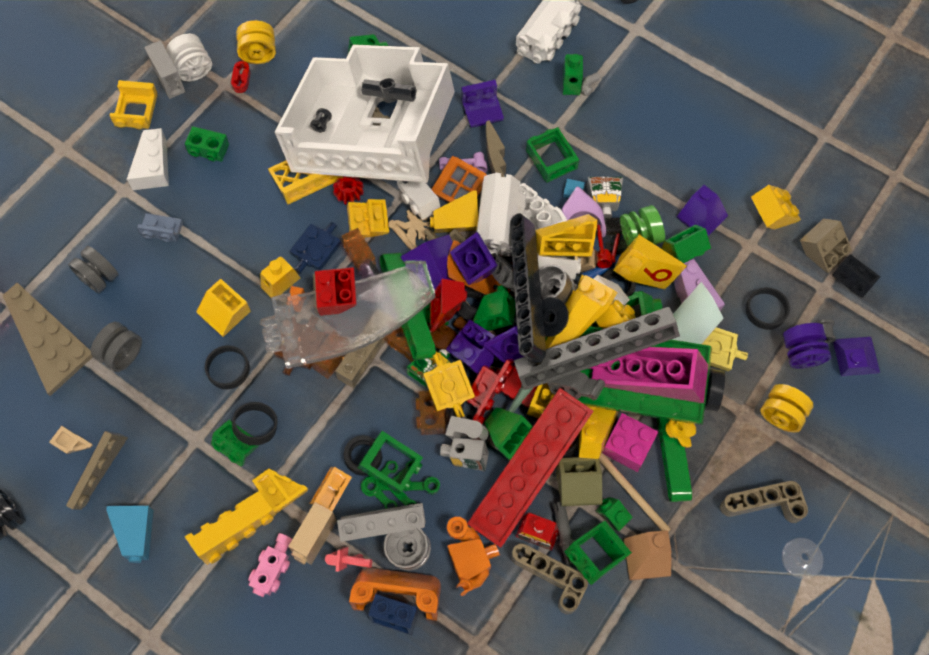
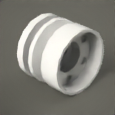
M190 33L182 34L175 37L168 44L166 51L175 65L180 79L183 81H196L203 78L211 70V58L196 35Z

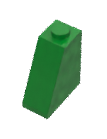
M498 407L494 409L485 421L495 447L509 460L514 456L533 427L522 415Z

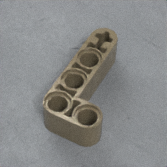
M794 481L728 495L720 504L721 512L728 517L781 506L786 520L791 523L801 521L808 514V507L801 487ZM785 489H790L793 496H789ZM766 493H770L774 497V501L769 500ZM747 497L752 498L755 505L749 504ZM728 503H730V505H737L733 508L732 506H728ZM792 508H796L800 516L795 515Z
M525 544L516 545L511 555L513 563L563 589L558 607L562 613L572 614L580 604L587 589L588 581L580 572ZM521 551H523V552H524V557H522L521 559H519V558H518V553H520ZM532 555L533 558H532V560H531V563L528 564V560L530 559V556ZM537 560L543 561L545 568L537 569L534 562ZM561 570L564 578L556 579L553 571ZM576 579L580 580L583 584V588H574L572 585V581ZM566 598L571 599L574 602V607L566 608L563 600Z

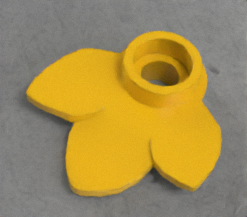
M669 420L666 424V432L671 438H677L683 447L689 448L692 447L690 437L696 434V426L693 423Z

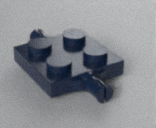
M330 222L326 229H320L310 224L290 249V254L300 261L296 268H294L298 274H301L306 266L314 267L321 271L342 244L341 239L331 234L337 227L335 223Z

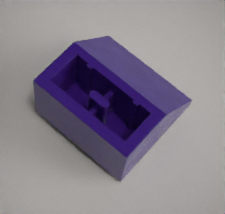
M469 320L446 348V351L456 361L461 360L462 365L478 375L484 365L490 367L493 363L494 354L484 346V343L496 336Z

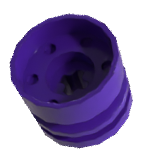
M805 323L791 327L783 333L785 346L789 349L787 355L790 358V367L796 369L811 368L822 365L831 359L829 346L825 343L827 338L822 324Z

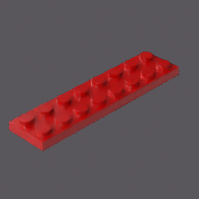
M559 388L467 525L501 548L594 411Z

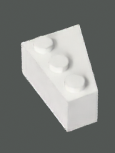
M161 128L143 130L127 177L132 190L169 186L167 141Z

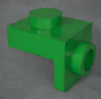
M612 497L602 500V505L596 509V512L603 515L616 531H620L632 519L631 514L620 500Z

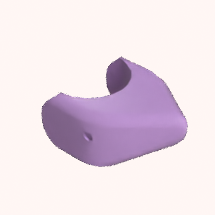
M576 187L561 211L567 220L587 214L598 220L597 225H600L602 237H605L606 225L601 207L580 187Z

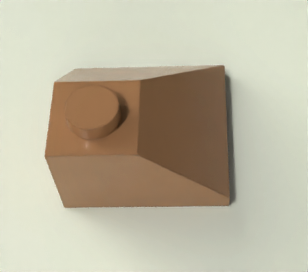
M668 530L646 532L623 539L624 544L632 552L626 558L629 581L671 576V545Z

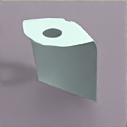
M702 282L699 283L674 312L673 316L677 322L680 337L672 340L702 344L724 319L716 302Z

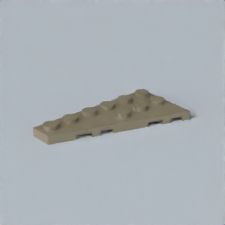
M16 283L2 296L47 394L51 396L91 360L93 356L91 351L21 285Z

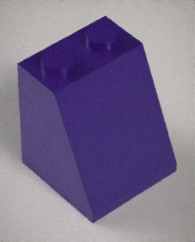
M450 235L427 241L401 256V259L432 291L437 288L441 279L453 280L449 278L447 269V258L453 243Z

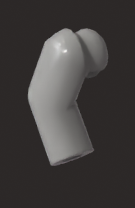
M594 73L585 77L581 85V92L585 95H590L591 91H593L590 86L592 83L600 80V75Z

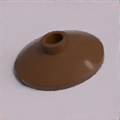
M444 324L434 332L430 331L435 347L446 350L458 335L455 330Z

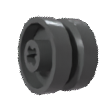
M86 246L80 252L83 260L74 258L68 266L85 285L100 294L106 288V283L103 279L112 282L119 273L99 252L90 246Z
M114 321L98 333L91 347V355L99 362L105 363L112 371L120 372L126 369L137 357L142 346V338L135 332L129 331L120 322Z

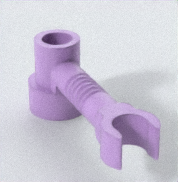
M477 152L473 155V158L461 159L484 173L487 172V162L484 160L483 153ZM439 158L440 170H444L450 158Z

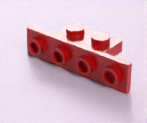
M513 359L506 360L499 373L486 365L482 367L471 386L475 398L467 400V402L478 408L472 420L478 421L481 424L484 422L485 418L483 415L486 410L489 411L495 402L493 400L494 396L502 391L505 377H509L514 370V366H512L514 364Z

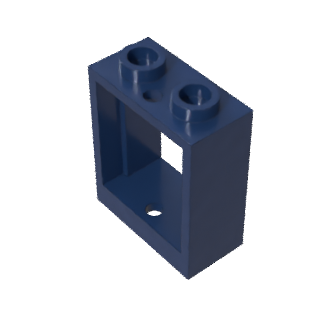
M375 594L368 616L374 624L412 636L418 618L417 607Z

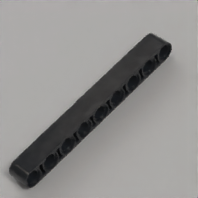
M517 213L510 221L519 352L530 361L540 363L546 356L535 225L523 214Z

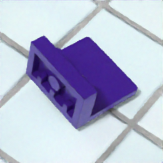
M496 80L461 87V100L471 128L486 125L488 120L491 123L504 120L497 98Z

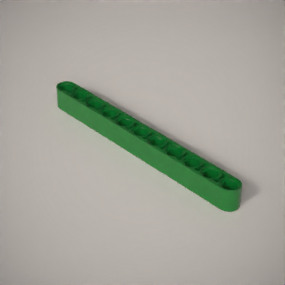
M653 299L655 311L663 309L661 299ZM656 417L669 501H691L692 488L685 447L680 444L677 438H671L667 434L666 424L670 419Z

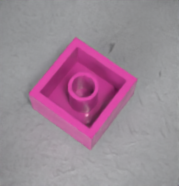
M622 413L602 453L638 472L658 431Z

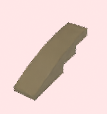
M490 120L486 121V150L492 174L501 173V177H505L506 163L503 159L505 147Z

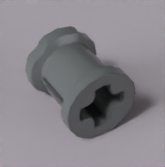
M831 319L819 320L817 323L822 324L827 338L825 343L834 342L836 340L835 335H833L834 321Z

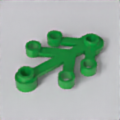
M389 461L381 472L386 476L395 474L398 471V464L395 461ZM413 461L407 462L406 467L393 479L395 482L400 484L409 469V465ZM393 464L396 466V468L394 470H389V465ZM371 476L366 477L361 483L362 492L369 497L375 496L385 506V509H388L387 506L389 504H394L397 507V503L394 500H389L382 491H391L404 505L417 504L403 491L397 494ZM429 477L424 482H412L407 491H426V493L434 495L440 490V482L435 477ZM374 484L375 488L369 490L368 485ZM430 484H434L436 488L434 490H430L428 486Z

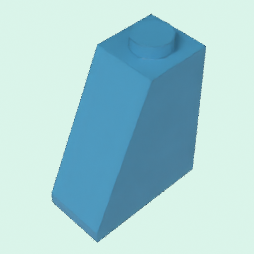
M107 506L106 510L122 556L129 560L130 563H141L142 560H149L154 510L149 506Z

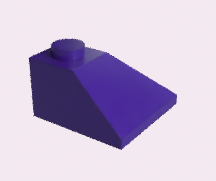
M703 185L692 195L676 218L688 228L694 225L706 228L707 235L709 236L728 217V214L719 196Z
M517 326L484 343V346L504 363L508 359L517 360L524 357L519 352Z
M871 337L836 339L833 342L841 376L880 373Z

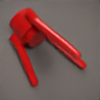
M598 224L597 235L600 250L596 255V266L605 269L616 262L615 255L620 234L616 235L611 254L608 249L603 247L601 227Z

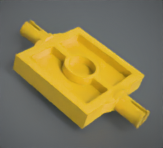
M440 352L433 355L437 367L432 371L424 373L423 376L437 412L446 408H453L456 416L462 418L465 415L461 405L465 401L475 398L461 360L453 363H444Z

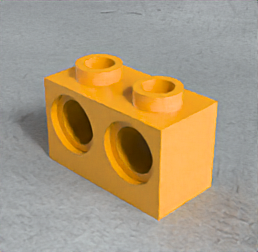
M330 467L310 504L313 505L316 502L333 511L352 477L336 467Z

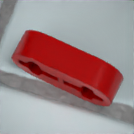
M245 61L237 62L233 68L231 85L236 93H243L248 89L251 71L249 64Z

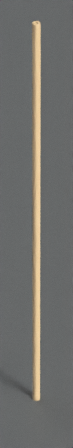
M398 225L391 228L410 250L417 247L416 245L415 247L411 246L406 233ZM492 330L489 331L493 335L497 336ZM602 453L599 458L600 463L661 531L668 530L669 532L671 530L670 527Z

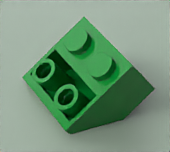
M694 225L665 240L661 249L682 263H686L696 256L703 255L705 251L711 249L706 228Z

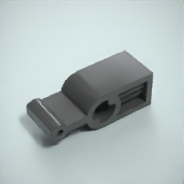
M576 372L550 381L548 385L552 394H556L558 389L561 388L576 399L584 396L597 400L605 386V382L601 379H590L584 373Z

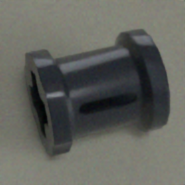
M319 108L315 119L310 123L313 130L319 133L325 132L327 122L332 119L331 112L325 108Z

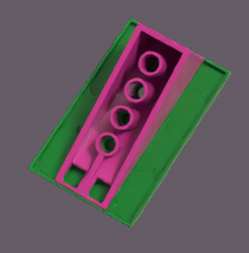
M590 326L580 337L595 333L604 328ZM671 339L579 371L590 379L603 380L605 386L597 400L584 396L577 400L591 407L703 425L712 347Z

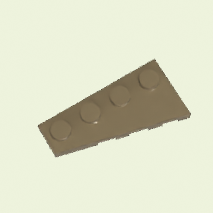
M104 432L66 505L67 507L74 510H82L88 504L90 496L128 437L118 433Z

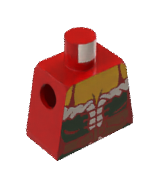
M528 513L522 517L515 537L552 551L558 535L557 523Z

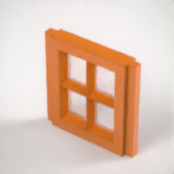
M452 156L431 190L438 198L447 203L472 191H477L478 197L482 190L484 176L487 174Z

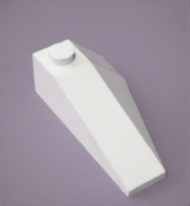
M525 183L520 184L519 191L526 196L523 215L534 223L535 230L567 221L561 209L553 207L547 199L539 197L537 192Z

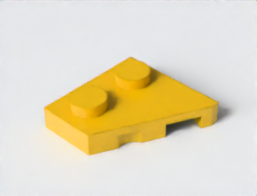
M267 469L252 480L275 514L308 491L306 486L300 485L286 476H281L271 469Z

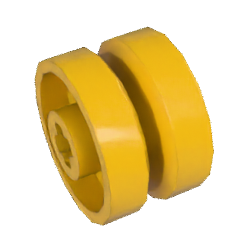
M254 20L242 23L237 28V53L243 61L251 64H263L275 57V33L270 24Z
M777 384L770 391L769 399L764 402L760 411L761 415L770 424L784 431L795 433L802 429L806 422L805 418L809 416L814 406L811 399L802 391L789 385Z

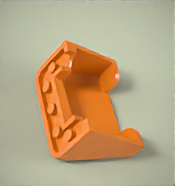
M365 568L361 570L351 589L349 603L353 610L364 611L365 606L373 602L377 591L416 596V605L421 611L426 613L427 620L437 621L441 583L434 576Z

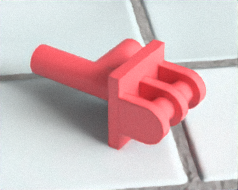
M343 547L325 557V562L328 565L336 566L337 572L347 568V564L367 568L372 567V559H366L360 553L355 556H348L349 547Z

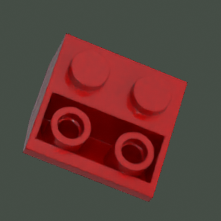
M354 267L315 271L316 303L320 316L340 314L357 306Z

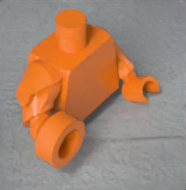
M453 517L448 521L447 532L452 538L458 539L461 542L448 545L447 550L460 581L456 588L462 587L464 591L460 595L464 596L469 591L482 586L489 576V570H491L489 559L499 556V551L496 544L484 548L477 532L472 527H468L467 522L463 518Z

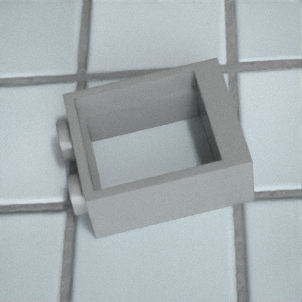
M161 40L144 47L169 99L184 93L185 89L179 73Z

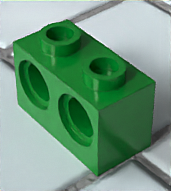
M192 126L185 146L188 154L194 157L200 156L210 161L222 162L229 142L226 134Z

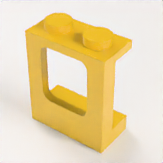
M119 80L117 87L120 95L115 113H110L114 126L149 129L158 95L154 83ZM127 104H146L144 116L125 114Z

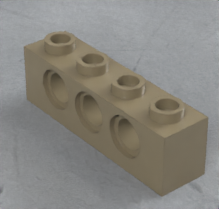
M380 310L376 311L335 372L338 380L354 389L395 329L393 317Z

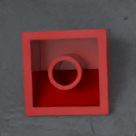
M441 279L430 298V331L434 332L453 318L456 311H459L462 302H465L467 298L465 282Z

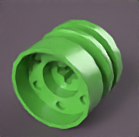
M653 205L639 209L638 215L632 211L629 215L626 213L620 216L622 234L628 246L638 235H641L655 245L665 241L664 226L657 209Z

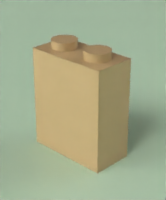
M316 502L313 504L288 546L292 551L291 555L294 556L296 561L304 565L306 562L312 565L337 522L332 511Z

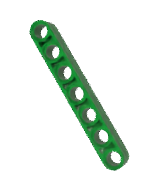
M401 253L381 254L380 266L413 359L434 358L433 355L436 354L435 344L406 265L401 259Z

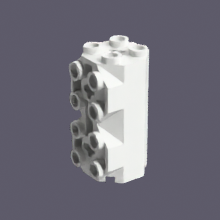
M543 0L516 36L518 54L533 60L537 64L544 60L552 61L556 49L559 50L563 44L562 36L568 37L573 25L576 26L579 22L580 16L578 14L582 8L579 1Z
M501 173L484 176L476 232H479L490 253H496L501 257L512 255L510 221L515 214H523L526 196L519 191L520 181L506 174V177H501Z

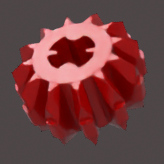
M337 177V182L333 184V194L337 197V200L339 202L343 201L345 205L348 202L353 203L354 200L360 201V196L364 194V186L360 178Z

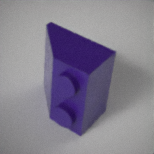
M476 232L450 251L468 285L482 281L492 274L498 266L479 232Z

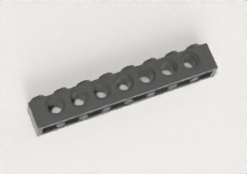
M666 307L546 349V356L540 363H534L526 357L514 360L522 386L524 390L680 337L677 322L670 308Z

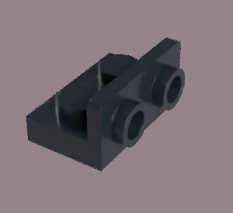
M851 254L832 274L834 278L861 298L866 295L881 277Z

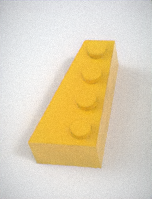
M260 491L235 506V511L229 510L219 515L217 522L206 523L201 526V531L193 536L190 533L185 536L197 556L205 564L217 562L224 552L235 549L239 545V541L251 537L256 533L257 528L261 525L269 524L274 519L273 517L276 514Z

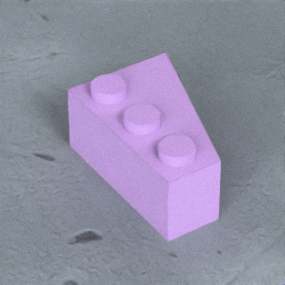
M692 259L684 263L687 265L686 268L673 281L681 304L702 282L721 311L725 304L696 261Z

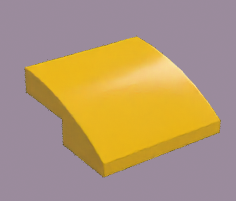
M368 199L366 203L348 202L347 213L350 238H365L389 234L385 200Z

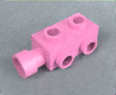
M278 534L275 540L277 543L274 548L268 546L266 550L261 552L258 559L260 563L257 569H253L249 576V586L254 588L252 592L261 597H264L265 594L270 596L272 592L276 593L281 583L278 580L281 573H286L289 568L290 561H287L289 556L285 553L289 548L288 546L292 538L284 534ZM272 556L276 557V561L273 564L269 563ZM262 576H266L264 583L259 582Z

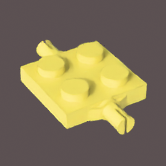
M717 327L702 343L712 347L710 366L730 371L735 357L743 360L747 359L748 353L737 349L738 334Z

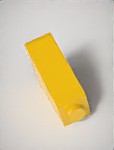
M472 191L434 210V217H430V227L434 228V233L452 232L454 229H457L459 232L476 231L478 222L477 191Z

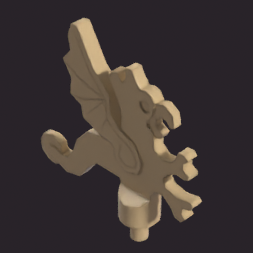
M407 210L409 222L405 223L395 220L390 222L388 226L394 228L395 225H398L402 229L407 230L406 237L408 242L411 243V246L415 247L417 233L419 240L421 238L425 240L427 234L424 232L426 228L423 226L430 227L429 222H422L427 220V218L423 220L418 219L413 212Z

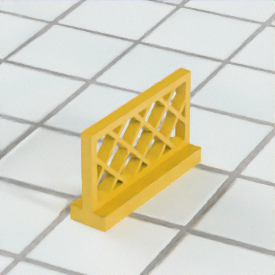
M287 160L268 168L270 175L288 205L337 182V177L343 178V176L298 172H296L295 178L287 177L289 171L291 172ZM285 170L283 176L276 175L275 172ZM301 174L309 175L303 179H299ZM285 181L292 182V184L283 187Z

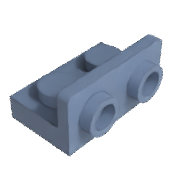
M146 213L142 225L138 224L137 229L141 236L147 239L157 238L165 242H177L183 221L178 218Z

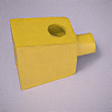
M278 257L276 260L271 261L269 266L260 273L261 288L273 301L300 279L297 272L283 257Z

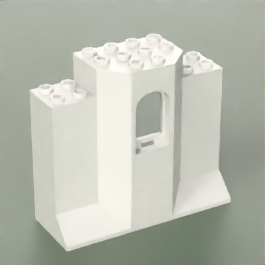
M353 45L346 59L313 57L275 130L291 172L427 183L429 178L430 152L455 92L448 63L423 62L420 47ZM386 78H392L396 84L416 86L417 93L414 102L398 100L390 119L371 118L376 106L383 101V98L363 95L361 91L364 79L381 81ZM325 108L331 112L332 119L327 122L325 132L319 133L313 130L310 123L315 119L317 110ZM373 123H381L380 126H374V125H372V124H373Z

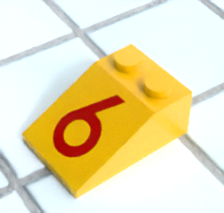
M638 235L621 254L613 271L629 281L666 289L687 265L641 235Z

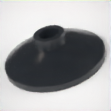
M554 297L545 298L542 300L544 333L546 337H553L560 334L567 326L569 312L565 303L560 299ZM555 315V319L552 322L551 317Z

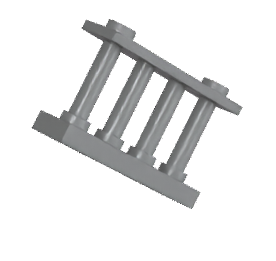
M423 503L342 516L341 520H337L340 542L424 528L426 520Z

